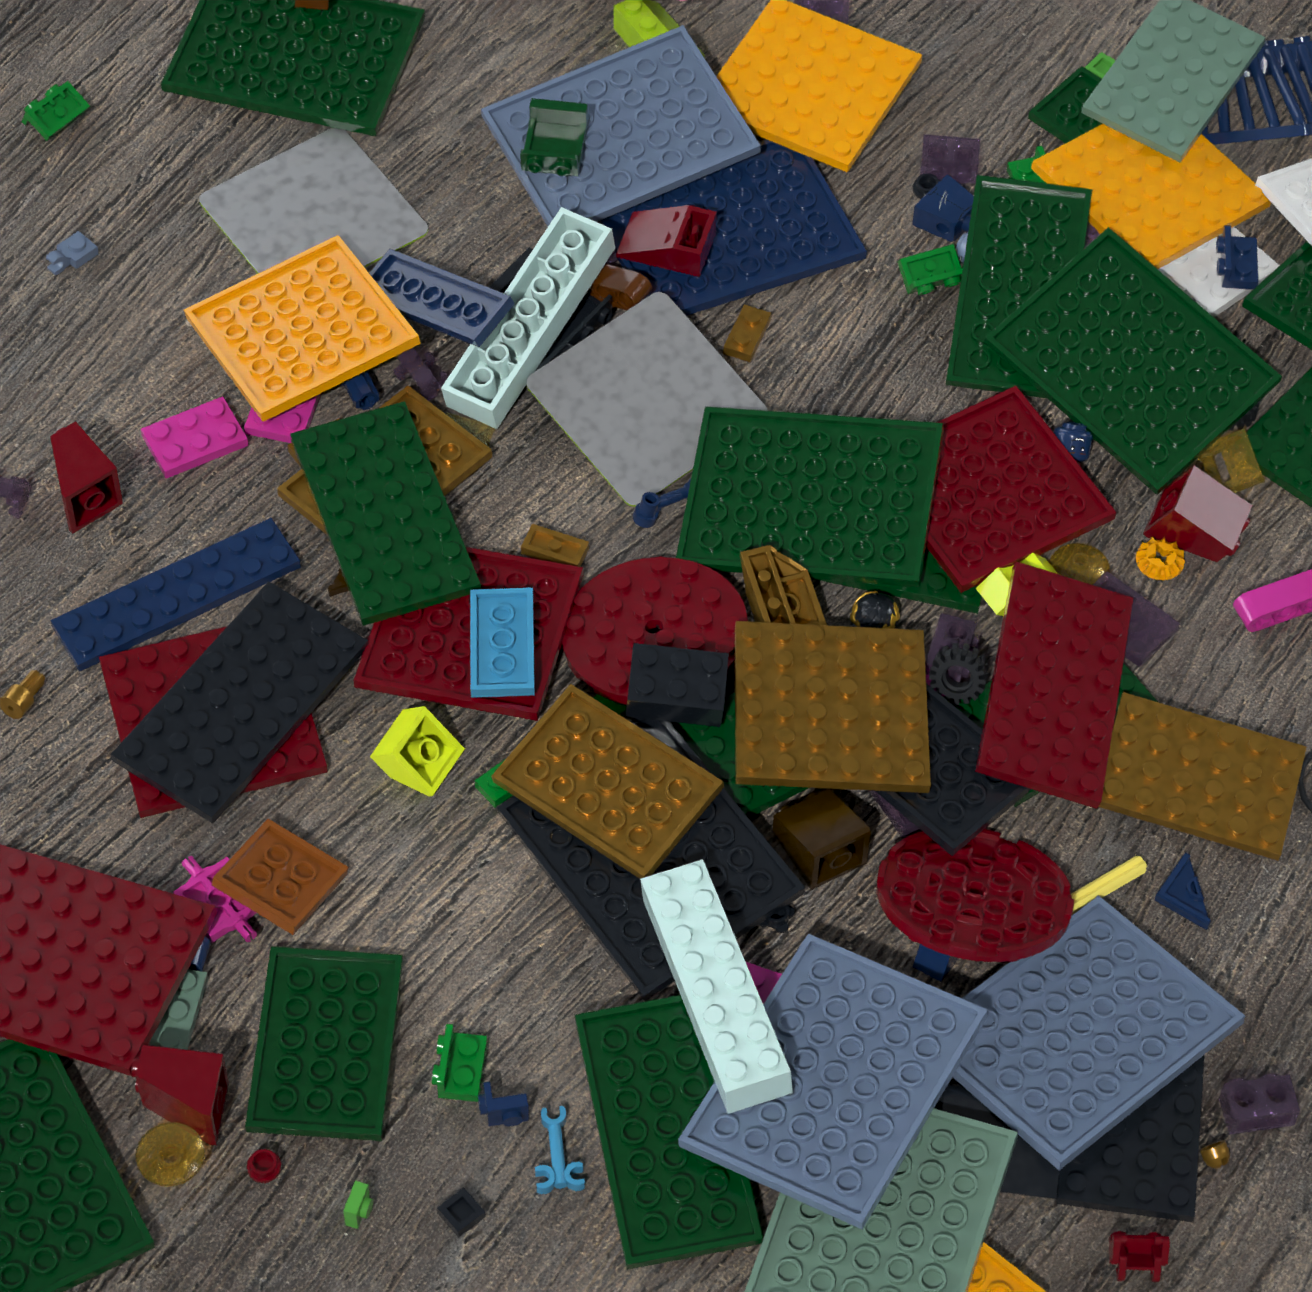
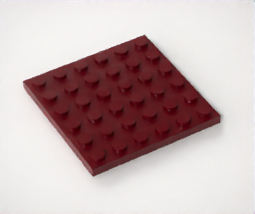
M1017 386L936 422L943 423L944 432L926 547L961 593L981 584L997 567L1006 568L1013 566L1016 561L1024 560L1032 552L1041 555L1115 519L1116 511Z
M466 547L481 583V589L533 588L535 695L471 698L470 595L373 624L368 638L369 644L364 649L354 677L355 688L538 721L566 632V624L571 616L574 600L583 578V567Z
M226 627L99 657L120 743ZM312 713L241 793L328 772ZM128 771L140 818L185 807Z

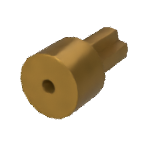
M37 670L30 671L19 685H12L0 698L1 710L13 719L22 718L33 705V696L44 685L45 676Z

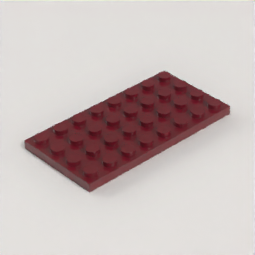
M1016 561L1010 578L975 772L1095 809L1099 807L1102 801L1133 597Z

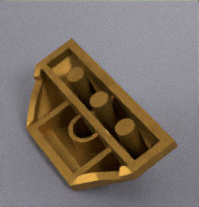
M771 545L740 552L746 595L755 622L827 625L806 568L791 558L777 552V549Z

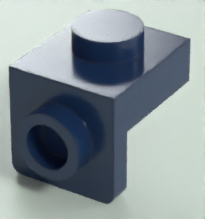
M490 1081L483 1082L484 1094L478 1095L480 1115L487 1114L489 1126H516L523 1121H529L526 1093L493 1098Z

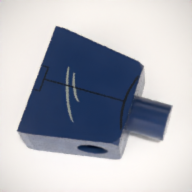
M947 174L914 206L912 225L949 242H954L964 232L969 231L974 196Z

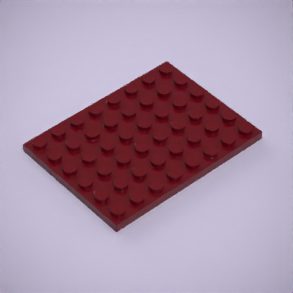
M0 844V1037L132 1076L134 1057H140L142 1045H148L217 915L216 906Z

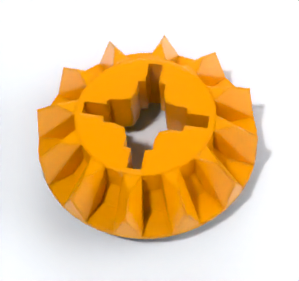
M1152 537L1148 542L1141 543L1136 553V564L1139 570L1147 577L1155 580H1169L1178 576L1183 570L1185 564L1184 550H1180L1176 542H1167L1165 537L1161 540H1155ZM1156 552L1160 553L1161 556H1166L1165 564L1160 558H1155Z

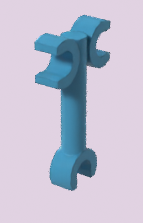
M560 1106V1116L557 1119H550L547 1116L546 1108L541 1110V1123L548 1129L552 1168L547 1165L535 1167V1177L545 1176L549 1179L544 1183H536L537 1193L547 1194L554 1187L557 1189L568 1187L573 1191L585 1189L584 1179L576 1180L571 1177L575 1173H583V1163L572 1162L567 1167L565 1166L562 1127L566 1123V1109L564 1106Z

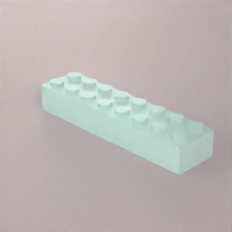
M563 207L560 208L504 292V294L512 298L515 304L480 347L472 344L469 345L441 387L447 407L498 429L526 386L527 378L535 372L614 251L615 243L611 228Z
M703 859L640 879L643 902L727 1113L730 1114L793 1093L791 1071Z

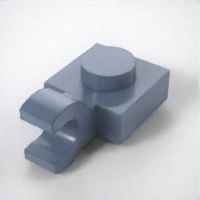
M78 231L56 246L57 250L50 252L46 256V259L52 263L47 266V269L54 275L60 274L69 265L77 269L98 255V246Z

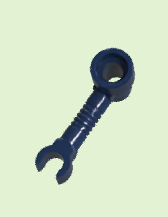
M691 478L683 487L661 496L653 492L644 493L640 503L635 507L633 521L643 528L654 526L661 508L687 499Z

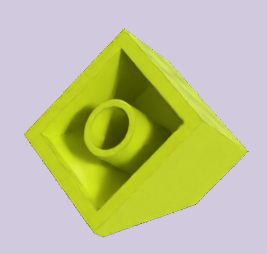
M425 706L403 709L370 757L390 778L430 797L435 794L465 748Z

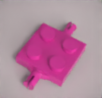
M189 856L188 860L185 858L182 866L189 872L191 878L186 884L173 891V894L216 906L217 915L206 934L211 943L234 930H237L246 942H251V938L254 940L257 932L254 931L247 921L257 913L212 886L213 877L229 861V858L226 857L215 865L201 868L193 856Z

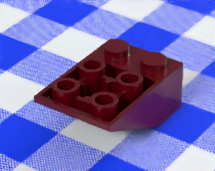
M691 205L633 212L616 257L700 277L716 235L717 212Z

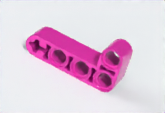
M1312 569L1240 595L1234 601L1233 607L1249 632L1259 631L1312 612Z

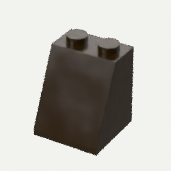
M830 789L821 793H812L804 801L793 806H784L773 815L772 832L810 890L867 864L871 830Z

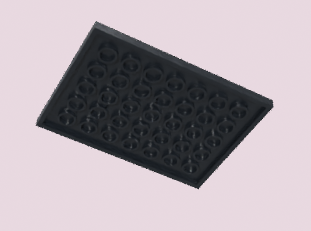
M642 718L630 720L631 723L710 772L669 721ZM724 788L652 874L655 875L703 859L736 940L806 893L804 885ZM515 796L497 807L499 815L644 1001L675 981L643 902L641 881L638 877Z

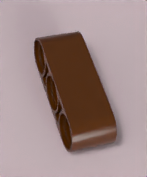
M605 264L586 293L601 302L608 295H611L613 307L629 310L647 297L652 291V285L644 275L638 272Z

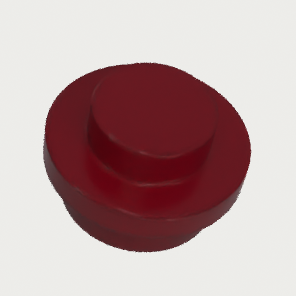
M268 1149L257 1150L247 1161L248 1175L259 1183L273 1181L281 1172L279 1156Z

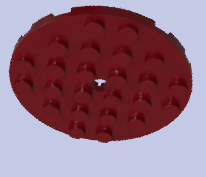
M662 556L642 558L607 569L587 582L578 591L571 616L566 624L562 646L568 666L580 682L584 681L594 688L596 694L606 699L627 704L633 643L729 653L728 677L735 669L736 621H748L744 602L735 587L713 569L694 561ZM656 625H659V628L662 629L656 634L647 632L652 628H656Z
M984 829L953 856L923 831L910 835L891 847L889 855L884 861H881L876 883L877 897L882 910L888 919L901 932L907 935L911 941L948 956L981 962H1016L1019 959L1041 953L1053 946L1061 939L1069 927L1074 899H1072L1070 893L1071 885L1066 875L1053 860L1024 841L1019 840L1015 844L1001 839V833Z

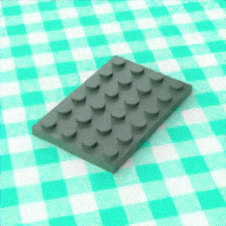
M1159 0L1082 106V113L1181 162L1265 44L1266 37L1191 0Z

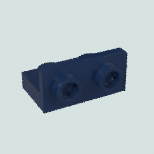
M1224 226L1222 236H1217L1216 253H1221V258L1217 260L1216 274L1221 276L1222 288L1254 290L1258 286L1257 238L1231 236V226Z

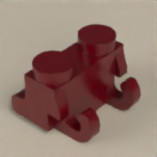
M1116 1231L1110 1234L1109 1260L1110 1264L1118 1263L1116 1280L1125 1281L1126 1270H1151V1282H1159L1161 1266L1168 1265L1169 1236H1162L1157 1232H1151L1147 1235H1127L1123 1231Z

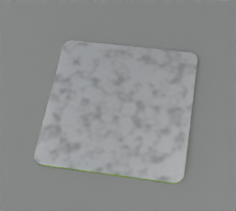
M330 128L203 192L199 198L200 205L257 274L337 235L340 236L365 268L380 260L389 249L397 251L428 233V225L352 137L345 130Z
M662 292L653 293L532 373L526 382L531 394L623 501L633 507L640 503L644 493L653 492L658 494L693 470L705 406L768 411L763 402L671 298Z

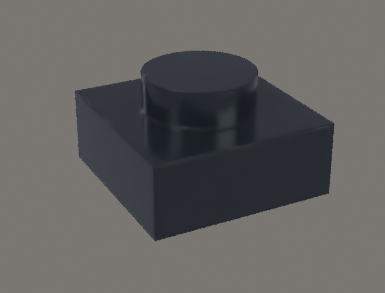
M464 1187L437 1207V1214L458 1238L486 1218L483 1208Z

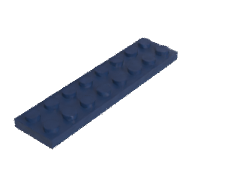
M269 518L50 620L51 626L80 672L99 663L100 656L125 651L263 586L268 581L271 582L301 568L300 560L273 519Z

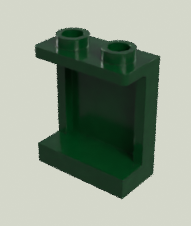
M531 98L529 106L530 121L525 146L520 152L521 170L531 173L541 172L560 176H578L589 123L588 104Z

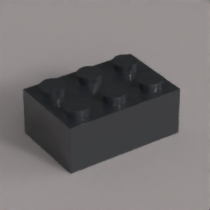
M633 643L625 717L721 727L729 653Z

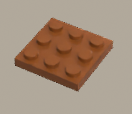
M267 819L216 873L212 880V886L294 935L347 876L349 867L272 820Z

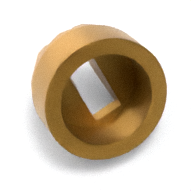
M1225 1140L1212 1143L1200 1149L1204 1162L1211 1168L1219 1169L1229 1161L1230 1154Z

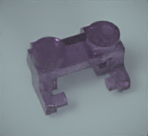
M411 348L398 356L400 364L393 370V373L399 381L404 380L405 375L409 373L420 388V395L429 401L437 396V392L441 390L449 375L442 371L440 373L442 379L438 381L433 376L431 370L428 369L435 362L433 354L426 352L425 356L427 359L422 361L416 350Z
M0 475V497L6 498V505L13 506V508L10 507L8 514L13 515V518L20 519L23 514V507L29 500L31 485L25 479H19L14 476L7 479Z

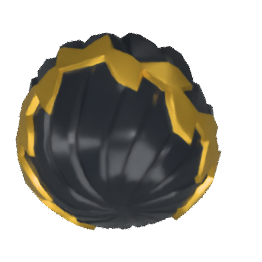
M878 591L867 592L859 596L854 602L852 612L850 613L851 625L855 624L857 627L896 629L900 619L897 603L890 596Z

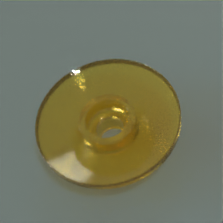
M1073 543L1062 546L1053 553L1049 561L1059 575L1103 588L1109 579L1110 566L1107 558L1098 549L1087 544Z
M176 1122L163 1123L151 1128L143 1135L136 1148V1163L140 1173L151 1183L165 1187L181 1185L192 1179L202 1167L205 1157L203 1141L199 1134L191 1127ZM170 1156H175L178 1158L175 1162L172 1163L165 1162L166 1159Z

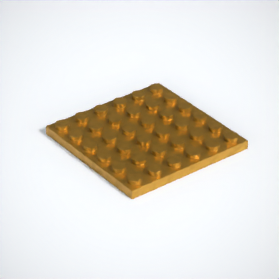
M736 621V784L929 793L931 781L924 630Z

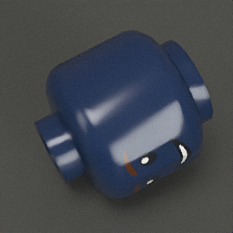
M1063 422V426L1055 428L1054 434L1077 463L1086 461L1090 456L1093 439L1092 433L1086 430L1087 425Z

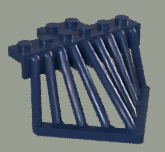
M1310 36L1294 37V43L1284 44L1283 39L1265 41L1261 50L1235 85L1244 130H1230L1228 101L1226 98L1217 110L1219 132L1208 133L1207 124L1201 134L1213 145L1312 135V101L1299 72L1304 71L1312 94V41ZM1284 73H1288V75H1289V77H1290V80H1291V82H1292V85H1293V87H1294V90H1295V92H1296V95H1297V97H1298V100H1299V102H1300V105H1301V107H1302V109H1303V112H1304V114H1305V117H1306V119H1307V123L1305 122V118H1304V116H1303V113H1302V111H1301V109H1300V107H1299V105H1298V103H1297V100H1296V98H1295V96H1294V94H1293V92H1292V90H1291V88H1290V85H1289V83H1288V81H1287V79H1286ZM1264 75L1273 76L1294 125L1280 126ZM1245 77H1253L1269 125L1267 128H1255Z

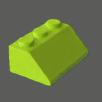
M624 0L614 5L613 29L629 47L680 27L660 3L652 0Z

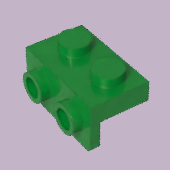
M954 244L901 258L897 262L908 294L917 292L919 296L933 292L936 286L944 284L945 288H950L961 283L963 268H961Z

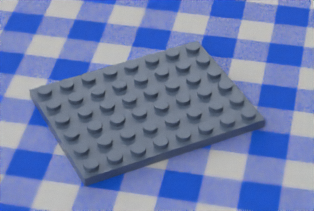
M683 25L481 109L484 121L547 226L550 225L561 207L598 222L761 152V145ZM531 98L588 104L589 123L578 176H560L541 172L531 173L521 170L520 152L525 146L530 121L529 106Z
M1097 896L1072 915L1065 934L1053 946L1036 955L1019 959L1016 962H1009L962 998L988 1010V1017L952 1077L1013 1131H1017L1021 1138L1054 1167L1060 1170L1244 1023L1245 1015L1104 899Z
M807 934L763 1004L791 1071L793 1093L728 1114L714 1082L679 1137L678 1142L679 1147L863 1230L988 1017V1010L811 934Z

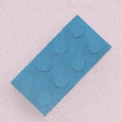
M533 588L470 590L471 698L535 695Z

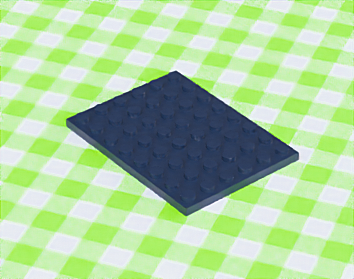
M767 139L759 141L761 152L598 221V223L612 229L615 243L614 253L616 255L633 212L685 205L717 212L716 235L700 277L617 257L623 269L638 272L650 281L652 291L647 297L656 292L665 293L686 316L866 259L867 251L813 158Z

